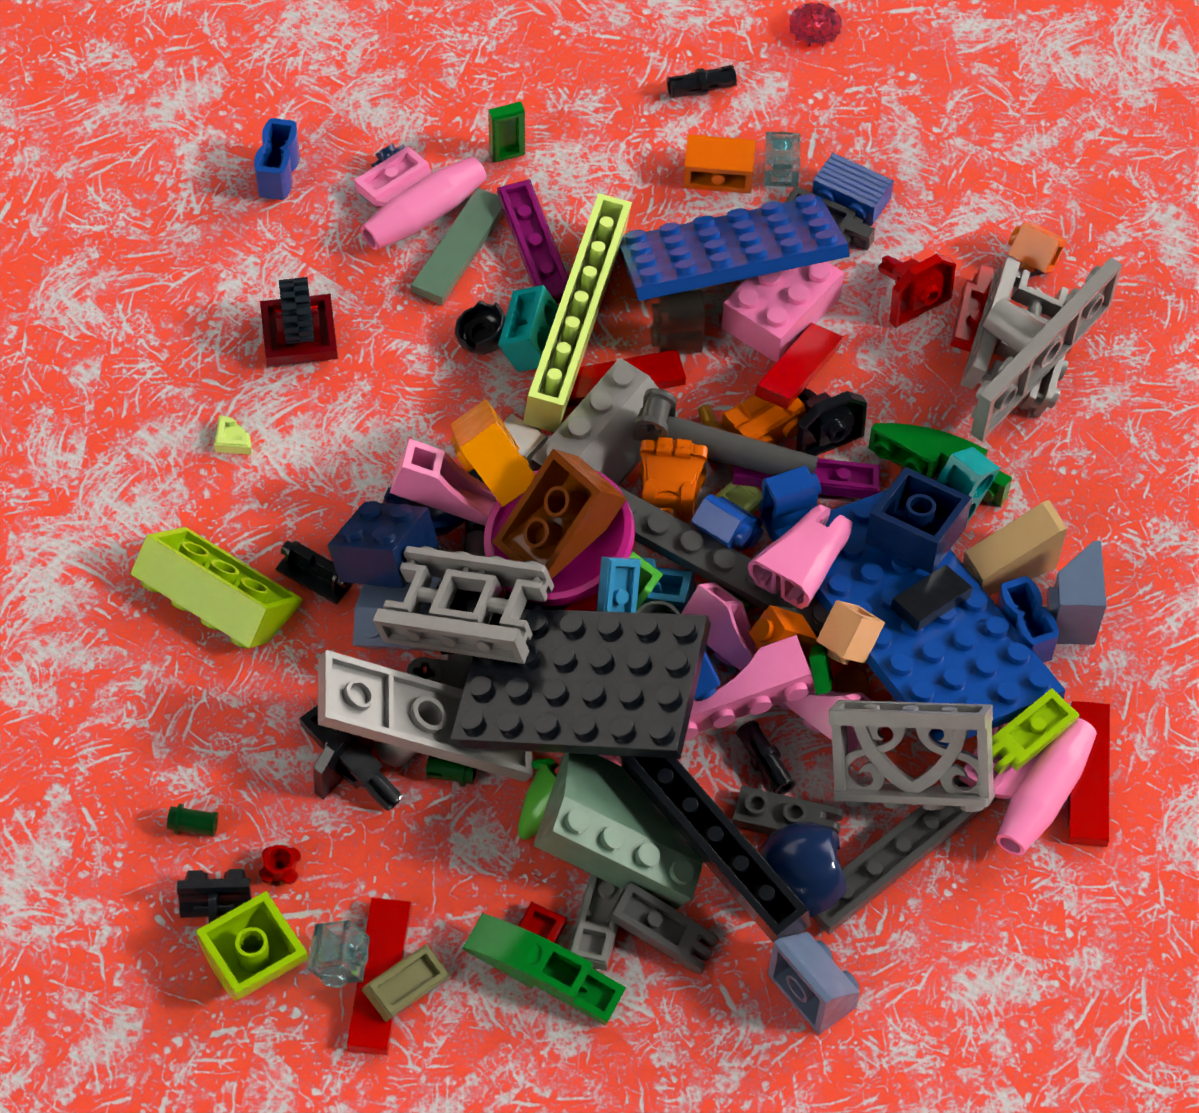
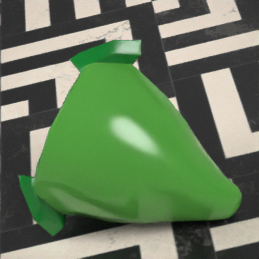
M537 759L531 763L532 768L536 769L537 773L525 796L519 819L518 834L523 840L529 839L538 832L557 776L554 770L559 767V764L554 762L555 759Z

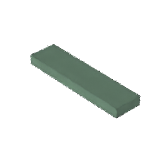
M477 187L411 284L412 293L440 305L444 304L504 214L498 195Z

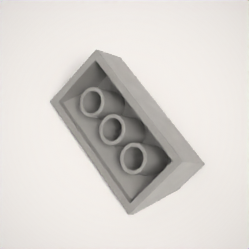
M619 358L532 457V471L539 470L552 449L579 456L594 470L606 475L619 486L641 461V441L633 439L635 422L640 409L643 408L645 391L650 388L659 389L649 375Z

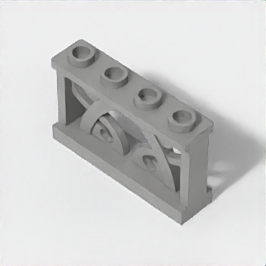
M838 700L829 709V725L832 726L834 801H844L845 805L849 807H862L869 803H883L884 807L890 809L903 808L907 804L922 805V808L925 810H940L945 808V806H960V809L966 812L982 811L984 807L990 805L995 797L992 751L993 705ZM847 726L854 727L855 734L862 747L848 753ZM879 728H890L893 732V739L878 744L877 740L885 738L880 734ZM907 728H915L918 738L923 745L932 752L942 755L936 764L916 778L911 777L898 768L884 753L895 748L901 742ZM932 729H941L944 732V737L939 739V741L949 743L948 747L932 740L930 731ZM969 730H977L978 757L969 752L962 751ZM863 756L868 757L870 761L863 765L859 774L864 771L870 772L873 776L872 783H858L851 777L849 769L855 759ZM956 759L969 763L977 772L978 780L973 787H958L954 783V776L962 775L966 779L968 777L963 767L953 764ZM887 779L892 784H884V782ZM940 779L942 786H932Z

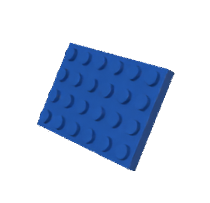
M813 194L801 195L795 201L786 203L778 201L767 202L761 208L752 210L744 208L733 209L727 215L719 217L700 216L695 218L693 222L681 225L678 223H666L657 230L647 232L644 230L629 231L623 236L619 250L638 301L850 257L848 243L820 195L815 196Z

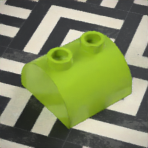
M267 891L196 930L199 944L208 963L228 995L236 1002L308 960V953Z

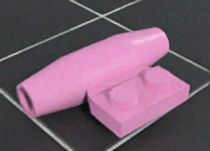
M407 146L354 180L355 189L375 207L382 206L378 212L361 226L364 240L372 249L378 250L422 230L456 208L486 180V172L482 164L475 157L471 156L431 173L429 163Z
M1078 718L1075 724L1017 771L1010 766L1003 773L998 774L993 769L994 798L1011 799L996 837L998 845L1006 852L1016 856L1023 855L1056 818L1081 777L1097 733L1090 723ZM1008 723L993 728L992 736H994ZM978 747L976 748V750H975L974 753H973V755H975V756H977V757H978ZM1000 755L993 760V768L1002 759ZM967 763L964 769L968 777L966 779L960 775L959 780L973 787L977 783L978 776L975 769Z

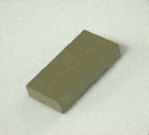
M425 944L366 984L362 991L384 1021L387 1022L443 984L451 975L429 946Z

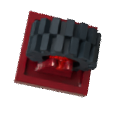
M307 277L279 280L280 299L260 301L267 366L338 359L331 294L309 296Z

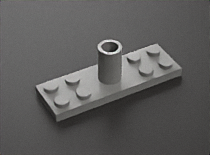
M1110 257L1102 267L1095 266L1087 276L1084 286L1080 290L1074 288L1065 299L1064 306L1046 325H1043L1005 298L995 304L986 317L983 327L1019 353L1014 358L1009 356L999 368L998 375L992 381L987 379L976 393L978 403L971 415L974 419L971 435L983 442L1111 307L1123 266L1121 263Z
M325 650L318 657V725L375 740L376 752L386 764L393 767H401L418 752L522 782H526L533 775L531 765L532 751L454 747L450 738L464 690L329 650Z

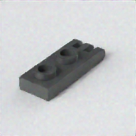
M741 786L732 823L737 828L771 835V833L792 823L815 822L830 827L839 834L841 825L836 821L842 820L844 811L834 806Z
M632 882L625 885L608 917L612 922L698 974H701L706 966L700 959L707 961L712 954V950L707 946L716 947L719 941L717 935Z

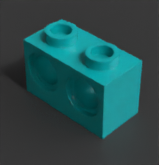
M544 285L512 292L498 346L518 372L538 368L559 307Z
M970 447L951 454L936 481L972 497L967 519L968 524L1001 468L974 447Z

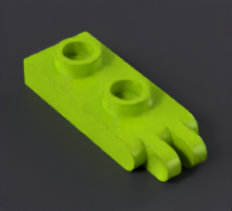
M1051 688L992 736L993 760L999 755L1002 757L993 769L998 774L1003 773L1010 766L1015 771L1019 770L1075 724L1080 714Z

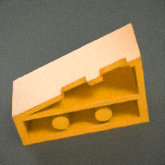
M487 399L450 424L454 433L450 439L454 444L453 448L457 452L456 456L468 472L473 469L476 470L502 507L526 491L536 474L529 467L530 464L524 455L521 456L518 452L520 449L518 444Z

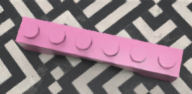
M412 439L408 440L396 465L390 493L485 526L488 516L497 501L487 485L462 469L446 451Z
M716 582L699 584L681 614L708 615L711 626L706 645L715 651L714 656L719 661L729 666L734 665L742 671L757 653V646L748 633L752 627L748 621L744 604ZM814 691L808 693L805 698L799 701H785L777 705L786 710H793L802 717L801 721L807 728L817 733H823L832 740V726L829 725V709L838 700H873L862 692L842 693L830 691L829 693L816 695ZM847 726L848 753L862 747L857 739L854 727Z
M797 635L759 648L750 663L734 679L716 690L711 697L702 701L694 700L685 740H689L695 737L698 732L712 727L721 728L728 726L740 717L749 714L758 715L765 713L772 706L785 701H799L805 698L808 693L814 692L815 687L812 675ZM599 755L617 765L619 764L612 755Z

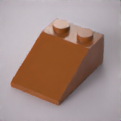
M552 449L492 543L512 561H535L546 566L551 579H553L607 530L627 498L579 456Z

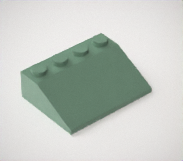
M564 753L533 846L621 889H624L626 884L632 882L675 910L692 900L703 866L702 859L623 767L599 755Z

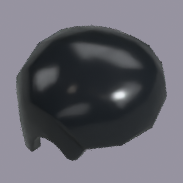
M478 301L474 307L465 310L456 320L455 335L461 347L470 353L479 355L496 351L499 348L498 344L506 315L497 302L494 305H490L483 301Z

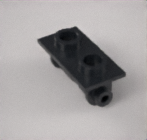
M286 541L282 546L281 554L285 555V557L275 568L276 571L337 605L354 584L339 582L334 563L305 547L300 542Z

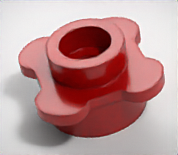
M284 845L266 847L262 851L264 865L259 871V877L263 882L270 883L275 880L283 881L285 884L290 885L297 881L296 865L301 859L298 849L289 848ZM278 863L284 864L282 868L276 867Z

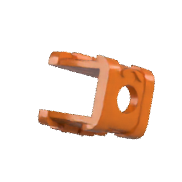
M658 437L657 440H642L640 446L642 462L639 471L643 487L642 499L691 525L698 494L706 481L707 469L703 467L705 462H707L708 448L703 445L694 444L692 440L677 439L675 441L673 438Z

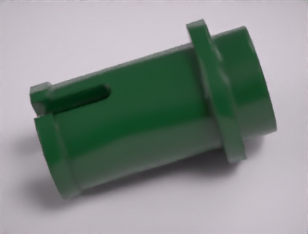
M429 756L426 766V778L459 782L461 787H465L466 784L474 783L477 769Z
M181 803L178 804V807H170L167 818V830H174V835H179L181 831L215 837L218 825V812L184 808V804Z

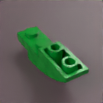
M875 423L871 428L868 449L872 450L881 459L890 460L902 468L907 467L931 479L937 473H941L953 453L970 447H974L985 457H987L988 452L987 449L950 433L917 425L899 423ZM999 471L982 500L1001 507L1008 498L1012 477Z
M484 913L481 914L462 948L532 989L534 986L540 988L604 1026L608 1023L626 990L625 986L593 969V963L533 932Z

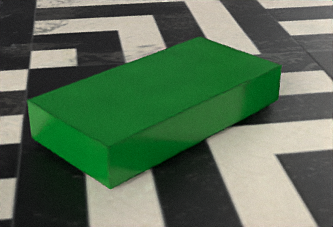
M522 102L488 109L489 155L492 162L496 163L525 155V109Z
M823 645L813 646L809 655L816 695L829 693L833 681L829 656L827 655L828 650Z

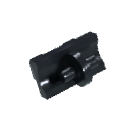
M229 869L224 873V879H209L208 873L203 870H189L185 880H177L180 918L208 917L210 923L252 899L250 878H246L243 869Z

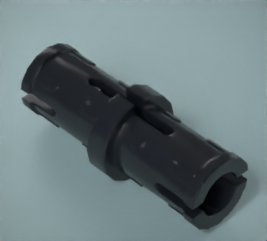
M728 65L708 70L698 68L693 73L667 77L666 82L670 98L673 99L696 93L706 95L711 90L734 87L737 85V77L734 66Z
M752 720L740 726L736 731V735L752 757L751 765L756 771L762 773L772 789V793L784 795L792 790L796 782L791 778L779 759L781 757L780 751L776 746H771L760 729L758 722Z

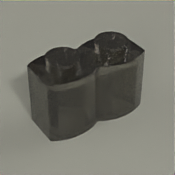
M702 290L684 291L658 297V303L651 304L653 325L650 326L652 347L658 346L659 352L678 350L679 355L702 353L705 324Z

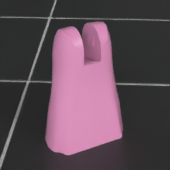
M821 504L814 507L790 530L748 563L749 575L753 578L756 585L772 594H777L781 589V597L799 609L808 607L834 560L847 543L851 535L852 521L843 515H839L829 527H826L825 525L830 516V508Z

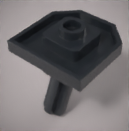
M805 388L798 396L806 407V414L798 421L796 451L818 456L864 437L867 402L862 395L845 391L831 397L826 392L816 395L812 390Z
M339 731L326 742L322 753L313 767L314 791L320 798L324 800L343 779L355 788L362 786L386 811L394 808L402 798V794L379 771L383 765L370 753L375 747V740Z

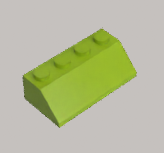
M187 527L146 535L130 573L142 581L141 585L145 589L163 594L171 599V604L174 607L192 612L201 618L200 621L203 625L214 630H221L231 637L232 643L246 649L268 643L300 607L303 598Z

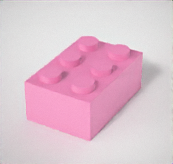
M822 262L747 278L723 303L721 328L777 363L811 323L816 324L841 298L844 272L828 262Z

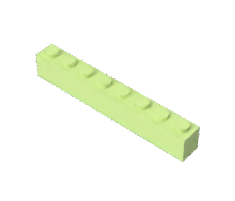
M600 193L597 195L528 394L523 424L555 432L562 423L620 250V243L626 232L632 202Z

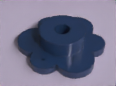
M392 143L376 153L379 160L371 165L372 168L405 148V145L403 144L396 149Z

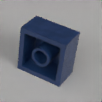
M905 467L870 512L865 543L931 574L965 530L972 497Z
M369 501L364 502L329 542L328 548L339 582L404 588L408 582L405 581L399 568L402 562H407L403 554L406 546L419 548L428 546L436 549L439 542L428 507Z

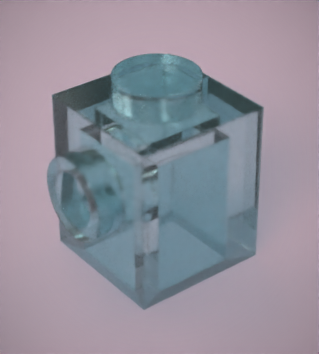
M766 132L764 186L798 187L800 133Z
M350 920L315 924L307 969L319 977L323 984L330 987L340 988L344 987L346 983L363 981L365 965L369 957L370 936Z

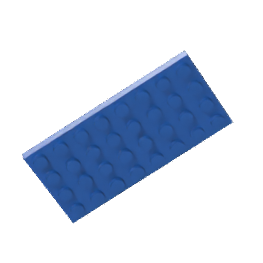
M886 491L830 510V516L825 526L829 527L837 516L843 515L852 521L851 535L831 565L815 596L828 613H830L835 601L839 600L859 605L885 622L866 663L897 702L993 705V729L1012 721L1051 688L1064 698L1066 692L1064 687L1033 649L1023 642L1015 627L951 549L935 571L944 565L950 567L973 587L970 598L919 631L912 628L890 609L892 599L924 579L930 573L865 543L870 512ZM796 523L775 530L773 542L790 530ZM932 729L930 731L932 740L948 747L949 743L939 741V739L944 737V732L941 729ZM969 730L967 739L977 735V730Z

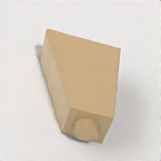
M1049 500L1044 501L966 550L962 564L988 596L1000 591L1001 585L1004 582L1023 576L1031 579L1056 569L1067 527Z

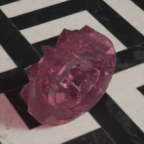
M807 3L797 7L790 15V33L795 35L797 42L806 41L808 47L812 43H818L823 47L827 41L835 42L837 35L841 34V17L828 5ZM811 19L817 27H820V30H815L813 26H810Z

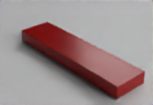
M811 323L757 384L754 395L781 408L788 409L841 347L844 336Z
M678 349L623 359L649 375L659 389L686 385V375ZM617 360L580 367L567 407L579 405Z
M1071 701L1070 706L1080 714L1078 718L1090 723L1095 728L1097 735L1083 773L1068 796V843L1107 847L1109 843L1110 704Z
M371 897L347 1040V1051L388 1055L394 1017L385 1022L362 989L366 984L403 960L412 908L410 901Z

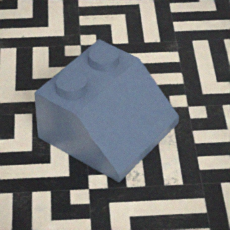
M1093 541L1058 572L1054 587L1048 588V607L1044 606V608L1052 614L1058 625L1059 635L1056 644L1095 645L1106 609L1101 541Z
M432 577L433 580L429 588L436 589L437 586H440L442 578ZM410 582L404 588L363 584L355 605L353 646L365 649L437 651L385 643L373 622L377 609H384L385 600L404 601L411 585ZM422 603L418 614L429 615L428 612L432 604Z
M809 932L781 937L773 943L768 976L818 1035L857 1007L860 995L859 985L851 973L846 970L842 972L833 961V955L825 943L820 940L816 942Z

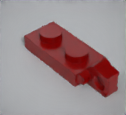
M981 264L977 274H974L973 281L967 279L961 291L950 342L951 346L968 352L971 351L990 291L994 272L993 268Z

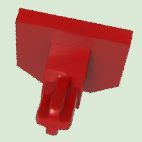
M936 253L921 262L911 258L903 263L887 255L882 258V263L878 265L880 273L895 280V285L892 288L889 322L895 328L952 298L956 263L950 257Z

